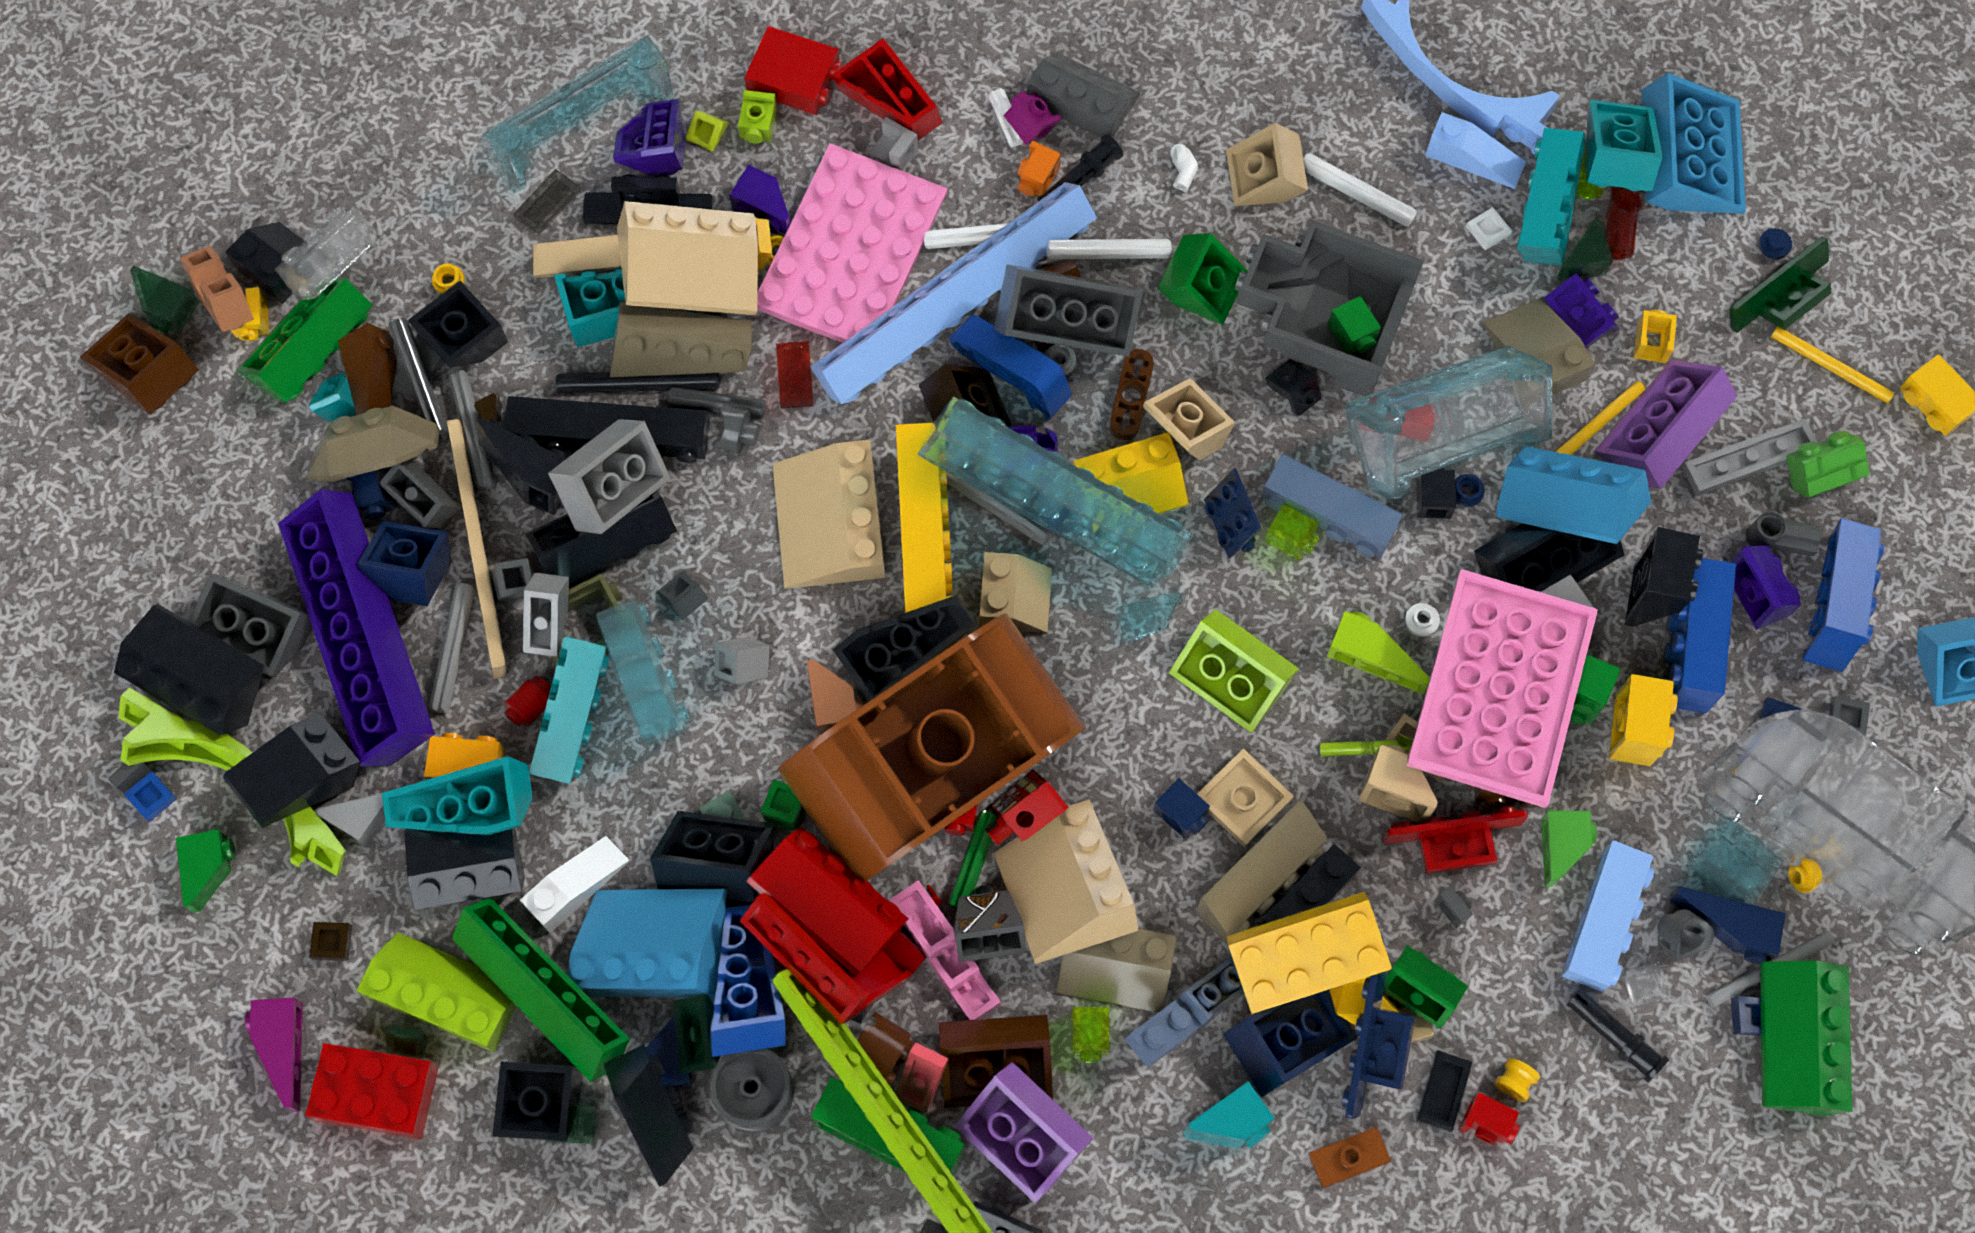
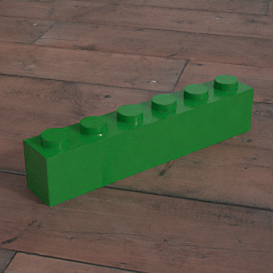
M491 897L462 909L452 940L590 1083L606 1075L604 1063L624 1054L630 1038Z

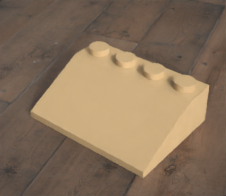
M625 201L617 225L626 305L756 315L758 237L754 213Z
M870 440L835 443L773 463L784 589L885 578Z
M1090 799L1068 806L1067 810L1027 840L1022 842L1016 837L993 853L1006 890L1010 892L1023 921L1025 939L1035 964L1139 931L1135 904Z

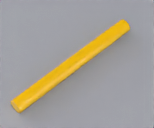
M1778 326L1771 335V338L1886 404L1889 403L1895 392Z
M1635 381L1555 452L1572 455L1645 391V386L1640 381Z

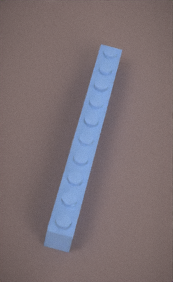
M1063 183L810 366L830 399L840 404L855 400L859 397L860 391L866 386L884 379L886 372L892 367L904 364L910 360L912 353L918 348L932 344L938 338V334L944 329L958 325L963 320V316L970 310L984 306L989 301L988 297L1002 290L1007 264L1034 269L1039 265V260L1047 255L1046 246L1048 241L1068 240L1072 236L1084 233L1089 228L1088 224L1097 219L1080 185Z

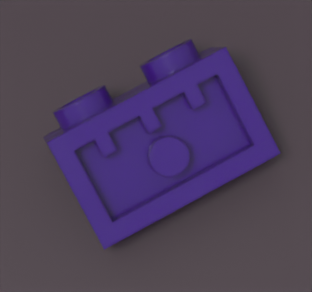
M1575 273L1544 298L1556 314L1580 337L1587 349L1611 330L1616 332L1620 329L1614 322L1619 316L1608 302L1601 305L1595 298L1600 292L1588 277L1582 281L1577 273Z

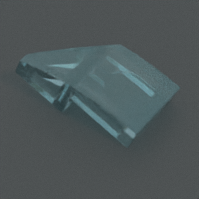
M1179 592L1117 607L1116 612L1123 640L1126 642L1158 633L1161 628L1166 630L1170 624L1168 621L1177 604L1180 605L1183 601L1182 594Z

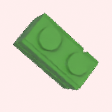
M1838 431L1831 433L1826 441L1801 444L1798 447V451L1788 454L1786 458L1788 470L1791 472L1789 474L1790 482L1795 492L1810 498L1870 475L1868 461L1865 459L1867 456L1865 442L1861 438L1847 431Z

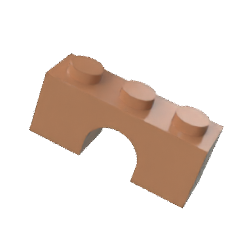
M211 245L180 257L194 293L222 332L239 329L245 323L254 320L241 286L231 273L226 274L221 259Z

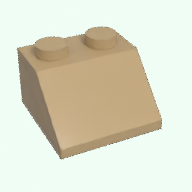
M1274 123L1226 149L1234 206L1287 202L1308 191L1298 133Z
M1191 378L1147 400L1143 404V407L1199 461L1222 449L1235 424Z
M984 552L979 626L982 627L993 619L1007 613L1020 632L1048 633L1052 568L1019 554Z
M1381 745L1370 765L1358 801L1416 823L1426 824L1425 821L1430 818L1436 809L1438 801L1423 772L1406 766L1409 755L1404 748L1396 745H1388L1387 747Z

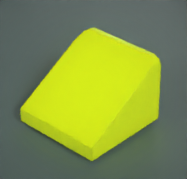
M695 110L684 140L713 152L730 123L706 112Z

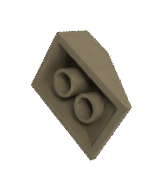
M1541 298L1483 322L1485 329L1529 405L1587 381L1595 367V363L1580 337Z

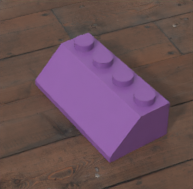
M1670 360L1594 452L1608 463L1644 469L1646 471L1648 487L1661 489L1738 395L1723 367Z

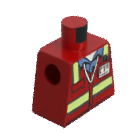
M1032 769L993 805L994 810L1000 817L984 830L997 846L1013 833L1023 842L1069 807L1049 782Z

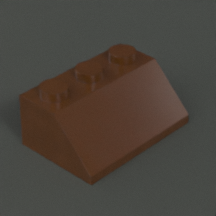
M1047 1015L939 1022L940 1054L948 1058L942 1075L944 1108L971 1106L993 1077L1011 1062L1053 1100L1051 1045Z

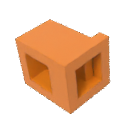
M1032 140L1029 146V158L1025 157L1022 160L1017 175L1020 176V182L1017 185L1018 190L1027 196H1034V194L1039 197L1048 190L1060 169L1061 153Z

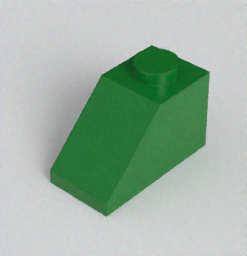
M219 829L176 838L183 906L192 913L202 910L231 872L230 860L236 858L233 840L231 838L228 839Z

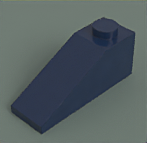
M1681 886L1677 887L1670 894L1671 902L1681 910L1692 911L1713 928L1714 936L1732 951L1744 954V960L1760 964L1766 960L1770 961L1779 955L1786 913Z

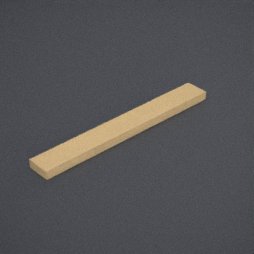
M459 419L448 420L447 427L491 669L493 679L507 675L463 431Z

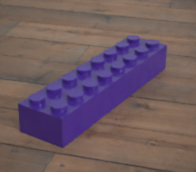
M320 489L281 520L278 525L355 756L360 761L359 766H391L434 736L435 732L387 593L358 569L357 563L369 545V541L352 493Z

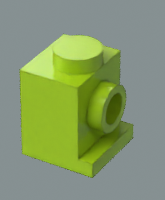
M743 91V102L738 122L740 138H744L752 144H759L762 141L771 142L777 113L775 94Z

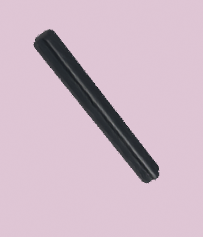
M610 372L563 373L556 376L555 384L558 393L669 391L672 387L691 390H716L720 386L719 373L610 378Z

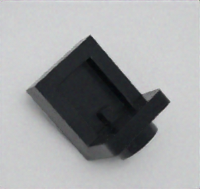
M1291 359L1265 377L1267 385L1273 391L1289 400L1292 412L1297 416H1300L1322 398L1315 374Z

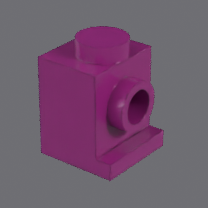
M1026 91L1020 92L1010 101L1012 106L1003 115L1025 145L1031 144L1032 140L1036 142L1047 136L1062 120L1059 114L1052 115L1046 103L1036 93L1028 95Z

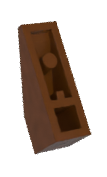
M366 323L338 340L356 415L363 414L372 408L382 409L391 405L397 362L393 347L394 340L390 332Z

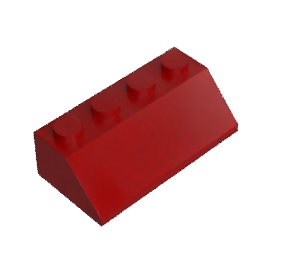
M801 826L783 839L747 880V883L760 894L766 892L814 941L856 977L889 946L909 919L894 903L878 893L870 882L865 881L863 878H857L842 858L834 855L818 841L814 834L806 831Z

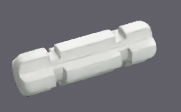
M998 88L990 92L989 99L1009 145L1016 147L1023 144L1024 142L1003 116L1011 107L1005 90Z

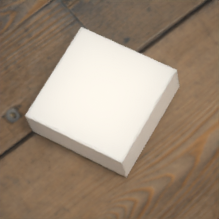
M1493 207L1466 224V228L1484 250L1492 247L1512 233L1511 228Z

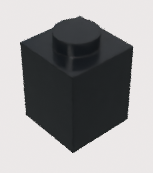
M1430 466L1420 470L1416 480L1417 518L1451 519L1456 509L1455 470H1445L1441 466Z

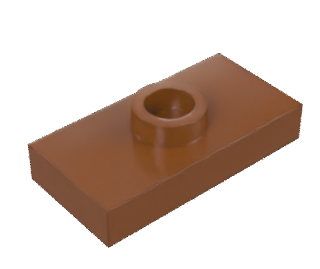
M1377 1127L1308 1153L1322 1189L1391 1162Z

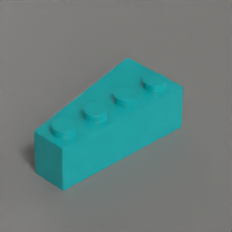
M1544 128L1542 138H1537L1534 157L1537 158L1535 169L1531 170L1529 177V189L1531 190L1528 201L1526 200L1524 205V221L1517 245V251L1521 252L1525 262L1564 266L1586 144L1584 131Z
M622 268L615 269V273L596 275L595 271L582 272V276L567 277L566 273L554 274L576 347L579 348L613 338L620 302H625ZM674 309V310H681V311L694 312V313L700 312V311H695V310Z
M564 636L529 774L569 784L572 777L579 778L584 760L583 757L578 756L581 743L588 744L593 725L587 723L590 709H597L601 690L595 689L598 676H605L610 656L604 655L606 646Z

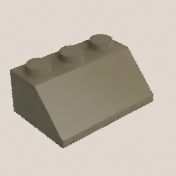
M1138 929L1139 931L1065 954L1062 958L1056 993L1159 1013L1164 1008L1177 936Z

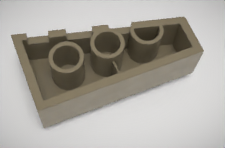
M620 302L611 352L610 378L746 372L752 347V321L667 308L626 305L625 302Z

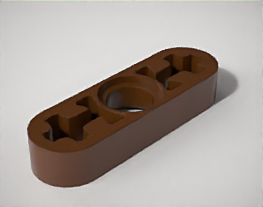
M1143 349L1130 351V356H1125L1110 419V431L1114 437L1120 440H1130L1139 432L1144 411L1143 404L1146 402L1154 365L1151 354ZM1137 359L1143 360V366H1145L1140 370L1139 380L1133 378V364L1136 363ZM1134 388L1140 392L1141 398L1136 402H1128L1123 398L1122 393L1126 389ZM1125 410L1131 411L1129 424L1134 426H1128L1127 430L1120 429L1121 425L1116 422H1122Z

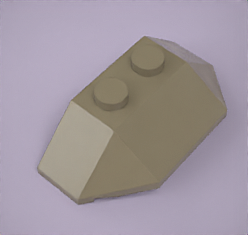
M395 406L382 409L372 408L363 414L352 417H339L328 424L311 457L307 477L310 482L317 480L333 482L400 464L418 456L424 450L431 451L436 449L440 428L434 422Z

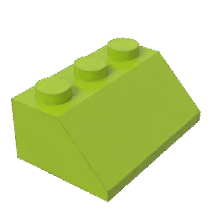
M1215 609L1200 621L1170 669L1169 674L1247 731L1253 733L1284 693L1299 668Z

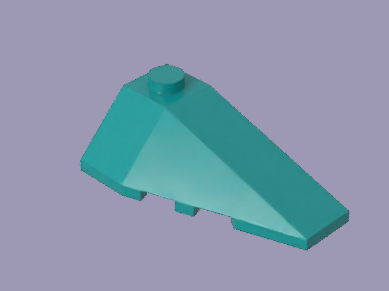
M509 756L382 793L385 824L388 828L491 835L521 826L533 799L528 764Z

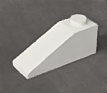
M605 836L548 874L520 901L540 924L551 933L629 862V859Z

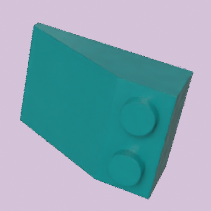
M1590 99L1588 103L1585 154L1587 183H1592L1599 187H1623L1630 191H1652L1663 158L1654 108Z

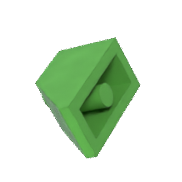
M1548 810L1541 818L1545 887H1552L1593 846L1592 844L1596 843L1597 826L1595 822H1591V811Z

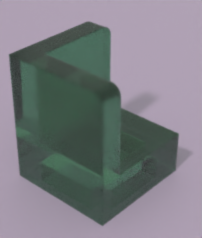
M577 1105V1114L568 1140H546V1142L550 1144L594 1145L598 1108Z

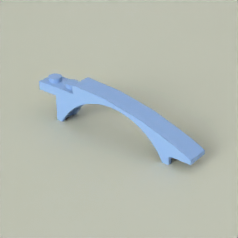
M1363 0L1361 9L1375 30L1406 67L1441 100L1492 138L1500 129L1504 131L1505 136L1510 141L1521 142L1529 147L1534 155L1537 138H1542L1544 128H1548L1543 124L1554 111L1560 95L1554 91H1549L1530 97L1505 98L1485 95L1465 88L1442 74L1422 52L1411 27L1409 0H1398L1395 5L1388 0Z

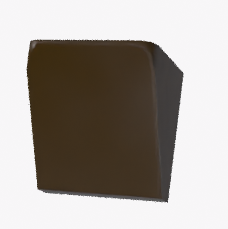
M496 392L474 402V407L480 418L486 421L493 419L501 422L502 403Z

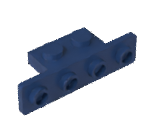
M1386 972L1372 975L1370 978L1367 977L1363 985L1362 998L1366 999L1364 1014H1359L1355 1029L1356 1035L1360 1036L1357 1050L1354 1049L1350 1056L1349 1071H1353L1351 1086H1346L1342 1099V1106L1346 1107V1118L1354 1119L1361 1115L1367 1082L1398 1090L1403 1089L1416 1016L1381 1008L1387 976Z

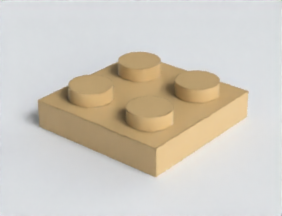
M1242 749L1197 793L1210 805L1208 813L1244 848L1294 798L1245 749Z

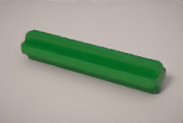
M982 810L978 815L948 900V905L955 910L958 907V899L962 896L973 895L992 841L984 829L999 818L991 811Z

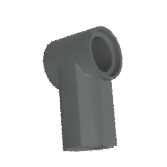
M1767 511L1762 513L1747 529L1746 540L1750 546H1768L1769 549L1814 556L1821 542L1822 531H1820L1819 526L1785 520L1779 513ZM1761 527L1767 529L1771 536L1766 535Z

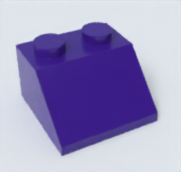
M1768 546L1744 547L1730 562L1736 563L1734 592L1756 630L1792 615L1802 605L1798 590L1793 584L1788 582L1783 573L1780 559L1775 554H1772Z

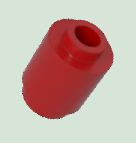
M535 676L532 680L527 679L504 702L507 708L504 712L505 716L518 727L522 723L529 727L545 711L551 687L539 676Z

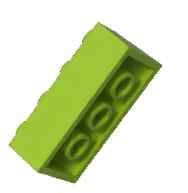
M398 932L372 958L356 990L366 999L495 1053L517 1007L477 965Z

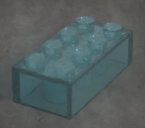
M635 598L596 613V622L645 747L687 731L685 724L691 721L684 703L677 704L672 692L678 688L671 670L664 671L659 660L664 658L665 655L658 637L651 639L647 627L651 626L652 621L645 604L638 606Z

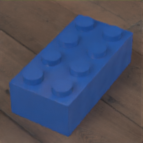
M1702 558L1699 569L1694 571L1693 580L1698 581V589L1694 601H1689L1682 612L1670 615L1667 618L1666 629L1672 632L1671 643H1667L1663 656L1664 663L1669 664L1668 675H1664L1662 679L1674 681L1673 693L1678 696L1677 709L1707 713L1725 694L1736 563Z

